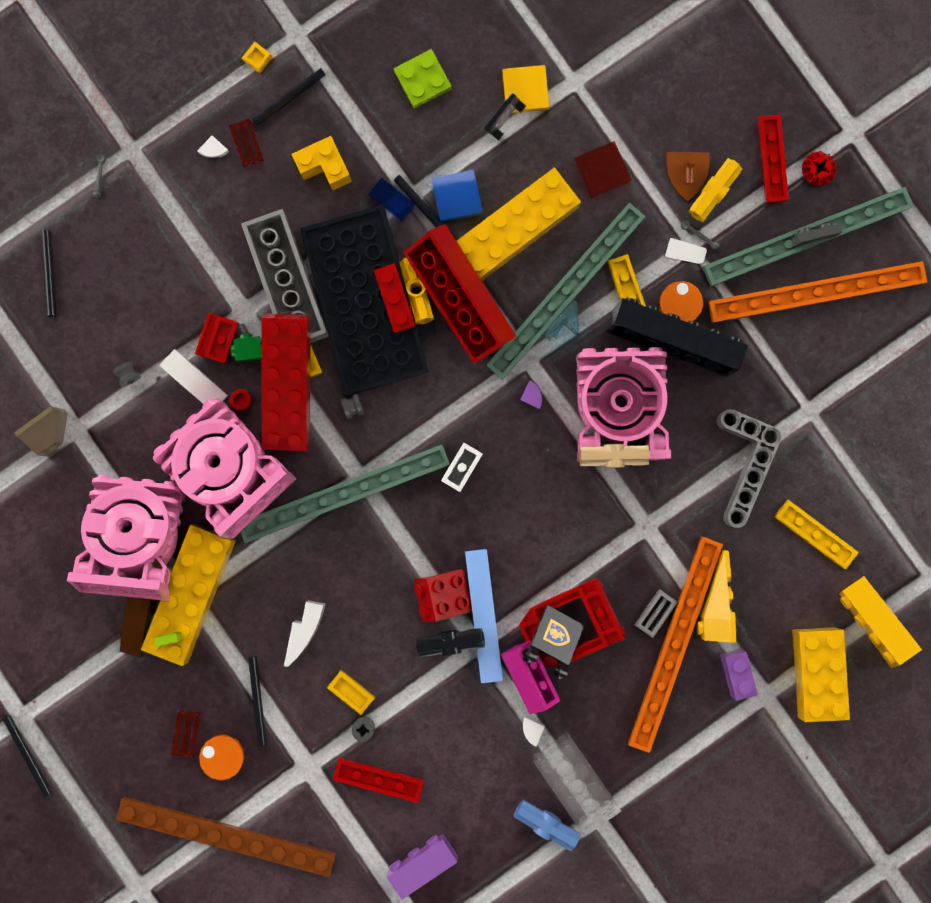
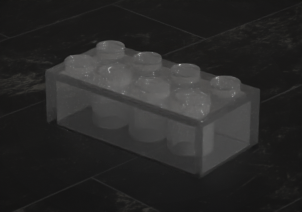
M566 732L532 756L534 764L584 837L621 812L619 805L569 732Z

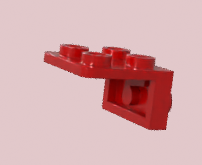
M462 569L414 579V591L418 597L419 614L423 622H436L471 612V600L465 573Z

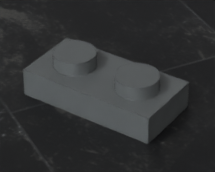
M832 222L819 225V229L811 230L808 227L798 230V234L792 238L793 247L836 237L842 233L841 225H832Z

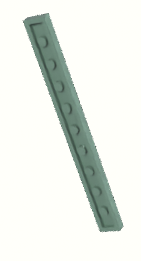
M903 187L704 265L703 270L710 287L911 209L914 206L906 187ZM832 222V225H841L842 233L836 237L793 247L792 238L798 234V230L808 227L811 230L819 229V225Z
M628 203L515 332L517 337L503 345L486 366L503 380L646 216L631 203Z
M441 444L261 513L241 531L244 543L251 542L449 466L450 463L444 447Z

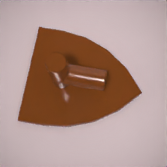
M666 152L667 173L671 184L677 193L688 202L699 192L705 183L709 171L710 153Z

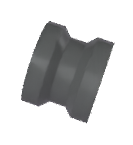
M132 361L125 362L112 371L114 376L119 378L121 387L129 386L141 378L140 374L135 372Z
M358 394L353 395L350 399H341L347 420L352 419L357 414L360 416L364 415Z
M360 717L354 722L352 735L357 741L365 742L373 736L375 730L373 720L369 717Z

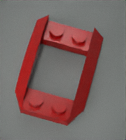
M598 578L571 588L531 607L519 624L526 642L530 641L534 636L546 605L555 609L581 597L598 632V636L578 644L570 663L610 644L624 640L625 634L624 627L620 625L603 589L604 584ZM539 651L538 655L544 667L556 668L559 661Z

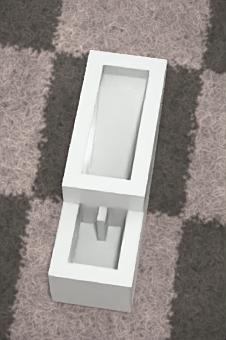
M175 349L160 364L168 374L203 404L211 398L213 400L218 398L224 401L228 397L202 371Z
M308 600L305 604L302 621L295 620L292 623L284 666L289 667L312 640L322 619L325 603Z

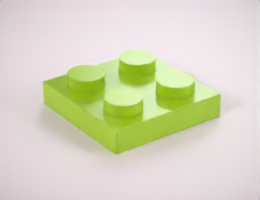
M432 49L394 68V73L414 109L452 89Z

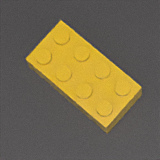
M836 627L792 630L798 718L804 722L850 720L844 630Z

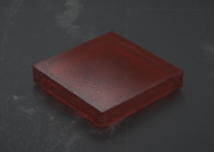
M615 141L574 159L591 199L632 181Z

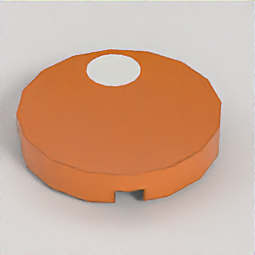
M685 281L674 282L661 293L659 301L660 312L678 315L680 320L685 322L694 321L702 311V294L692 283Z
M224 734L209 739L201 748L199 756L200 766L204 773L216 780H226L236 775L241 769L245 758L244 749L240 742Z

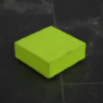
M180 631L160 635L154 639L155 646L179 642L183 640V635Z

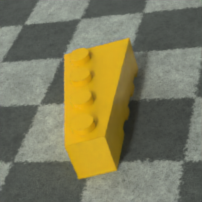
M865 576L839 593L843 606L846 609H850L857 624L864 629L890 668L900 666L922 650Z

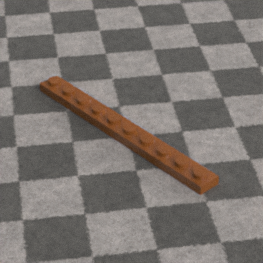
M125 796L121 799L116 817L117 821L326 877L331 875L336 853Z

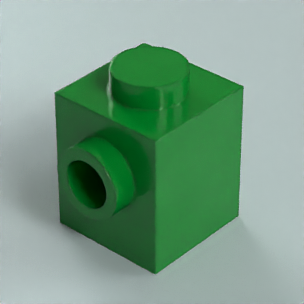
M252 334L239 335V339H233L234 345H231L232 358H235L238 363L262 361V340L260 336L253 337Z

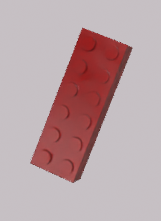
M446 224L428 231L403 252L473 364L517 337Z
M266 313L261 317L262 449L307 451L310 445L311 315Z

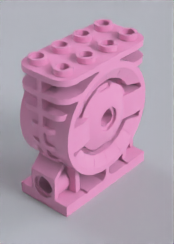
M661 347L649 348L648 351H640V348H627V351L618 352V348H606L603 352H596L594 348L582 349V352L577 354L576 385L578 411L586 426L577 435V462H579V447H600V439L628 446V442L638 440L644 436L645 445L649 447V460L671 459L669 432L660 424L667 408V365L665 362L667 352L662 351ZM615 374L631 376L639 381L644 388H653L654 390L643 392L642 388L634 380L626 377H615L606 381L599 388L598 392H587L588 389H595L604 378ZM617 396L625 398L626 405L624 407L616 405L615 398ZM643 411H655L654 416H644L636 426L626 430L611 429L602 424L596 416H591L589 413L598 412L599 416L610 425L627 426L639 419ZM587 430H589L592 434H584V433H585Z
M211 398L203 404L202 410L187 419L185 426L177 429L170 435L168 442L154 450L153 460L160 464L161 469L170 475V479L177 483L178 487L188 497L206 506V519L213 525L215 532L220 537L233 540L296 480V477L277 458L265 455L260 442L237 415L228 408L225 402L218 398L214 400ZM228 430H232L225 438L209 437L204 439L197 446L195 445V443L199 439L206 435L209 436L210 434L216 433L226 434ZM247 448V450L242 454V455H243V466H242V470H241V465H242L241 453ZM219 457L220 464L218 467L214 468L213 461L215 458ZM230 483H232L230 486H228V487H226V488H224V489H221V490H217V491L204 490L203 492L199 493V492H200L203 488H205L206 486L212 487V488H220V487H224V486H227V485H229ZM239 506L234 511L230 509L231 507Z
M98 475V477L92 479L94 490L89 492L91 504H87L81 525V535L86 550L76 557L73 572L68 573L67 582L82 593L169 601L170 591L168 586L171 571L166 564L173 556L177 546V526H180L181 523L179 515L183 513L181 505L185 501V494L177 486V483L165 481L163 484L155 483V481L150 479L133 481V479L128 477L111 479L107 475ZM135 501L145 504L151 509L155 517H163L164 520L152 519L142 506L134 504ZM132 525V529L129 532L123 533L125 527ZM98 537H102L104 543L114 552L131 555H116L108 552L102 547ZM103 568H104L106 571H108L109 573H111V575H110V576L102 575V573H103Z

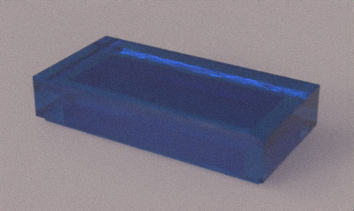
M383 178L378 181L368 194L379 205L384 204L385 209L401 222L406 219L416 206L415 203Z

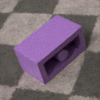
M737 649L721 653L720 658L730 696L736 701L757 696L758 693L747 652Z

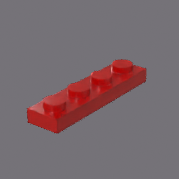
M781 115L759 116L757 122L765 204L787 202L789 195Z
M342 757L338 758L333 781L419 803L424 779Z

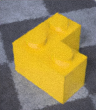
M331 136L292 154L304 181L324 172L332 191L352 182Z

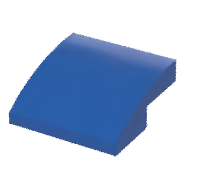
M474 169L431 178L440 223L483 215Z

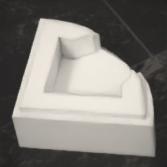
M213 136L198 150V153L206 158L223 157L229 152Z
M524 716V735L532 745L537 746L545 725Z

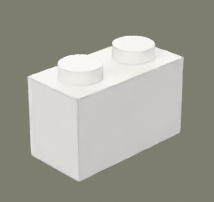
M463 443L441 481L461 492L483 454Z

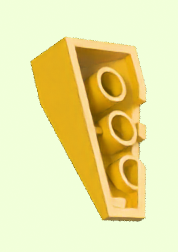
M721 550L701 610L700 622H697L696 625L697 634L705 641L736 643L735 612H732L730 609L733 591H731V587L727 583L731 581L729 551Z

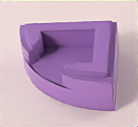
M530 380L520 401L540 410L542 395L538 386Z

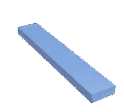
M487 549L465 551L474 629L482 628L485 637V647L477 649L481 683L503 681Z

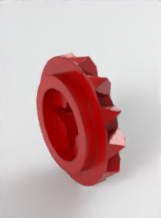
M822 151L811 153L802 164L804 178L815 186H824L830 183L835 178L838 170L836 168V160H833L830 154L823 153ZM824 162L823 169L825 170V172L821 171L820 173L815 175L817 172V166H815V164L820 165Z

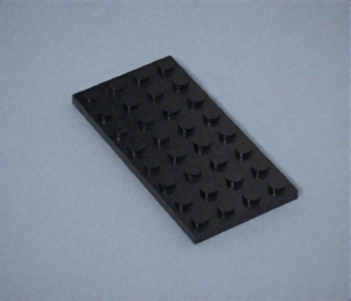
M384 204L300 228L344 395L349 396L428 374L429 369L417 325L414 328L394 333L374 273L376 269L393 263L396 264L413 316Z

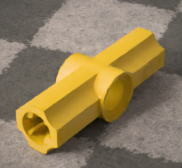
M727 158L716 175L711 177L702 189L701 195L688 211L693 218L704 222L716 204L721 202L730 190V185L742 171L739 163Z
M404 258L399 262L416 325L429 323L434 320L426 288L407 258ZM415 287L422 289L419 294L411 293V290Z

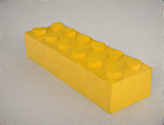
M554 167L458 239L457 243L481 281H483L576 211L581 201Z
M196 524L189 526L170 575L168 586L170 591L169 601L160 600L141 648L142 651L180 666H184L189 662L236 543L235 539L220 537L216 532ZM178 631L182 632L183 640L167 645L155 646V637Z

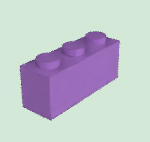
M444 834L439 837L437 835L432 836L426 841L427 845L421 849L418 847L408 853V858L402 862L397 860L389 866L390 870H388L387 878L401 900L458 862V855Z

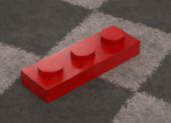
M393 263L374 270L394 333L416 327L396 264Z

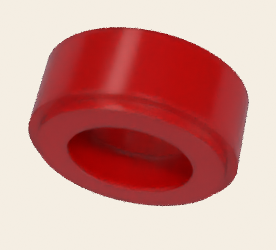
M238 389L231 394L230 405L233 409L243 412L252 406V396L246 390Z

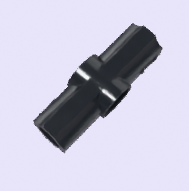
M482 628L465 631L450 630L441 632L439 635L416 639L419 658L443 654V656L455 655L465 650L485 647V637Z

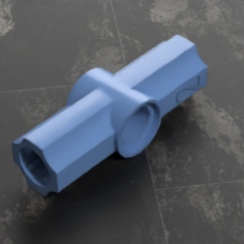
M524 799L518 804L513 815L514 818L533 828V831L542 838L549 841L551 839L569 851L576 847L581 836L579 832L562 823L553 813L547 810L543 811Z

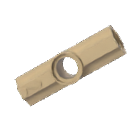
M607 444L601 447H579L580 467L604 466V468L625 467L626 465H649L650 452L648 445L624 446V444Z

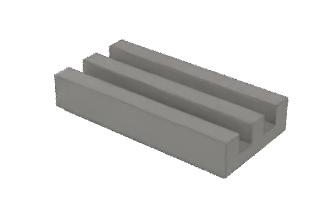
M658 589L634 625L654 638L678 602ZM661 596L664 597L645 625H641ZM666 602H671L651 631L648 630Z

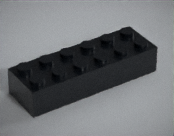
M623 298L613 308L605 331L609 334L647 348L661 347L662 351L667 352L668 356L724 377H728L741 369L748 345L742 343V340L739 338H728L721 335L722 333L718 330L701 328V325L694 321L685 322L680 320L678 315L672 313L664 314L659 312L660 310L657 307L640 305L633 298Z

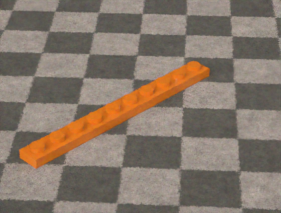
M921 261L712 300L708 302L712 323H718L927 283L924 263Z
M700 537L628 741L629 746L648 753L651 751L723 546L722 543Z

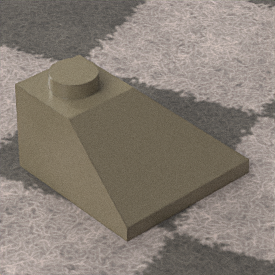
M50 406L17 430L15 435L37 455L52 456L59 450L58 447L63 444L68 413L65 409Z

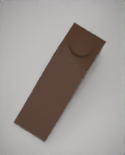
M128 597L124 610L119 652L142 657L143 651L141 648L150 627L156 600Z

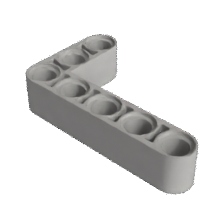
M730 409L718 415L716 420L718 427L753 443L723 516L727 526L740 528L748 521L782 436L777 428ZM726 414L733 418L731 426L726 425L724 422ZM746 423L752 425V434L745 432L744 426ZM767 431L773 435L771 443L765 440V433ZM759 451L765 456L763 463H759L756 459ZM751 471L757 477L753 484L748 480V474ZM742 492L748 495V501L745 504L741 503L739 499ZM734 512H737L740 516V520L736 524L731 521V515Z

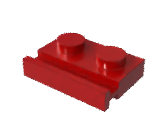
M208 313L195 354L227 364L231 345L234 343L233 339L236 337L240 323Z

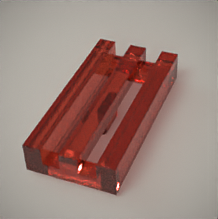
M250 119L229 125L243 167H248L249 164H256L258 161H264ZM245 125H247L250 136L252 138L257 153V156L255 157L253 156L246 132L243 127ZM236 128L240 129L249 159H245L235 130Z
M178 710L171 755L190 758L195 756L201 712L195 713ZM183 716H186L182 749L178 751ZM193 717V718H194V722H193L192 736H191V742H190V749H189V752H186V751H187L188 738H189L191 718Z

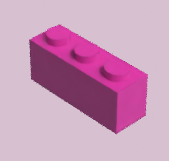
M532 640L515 645L501 654L529 715L546 711L560 702L539 655L535 662L527 663L523 660V656Z

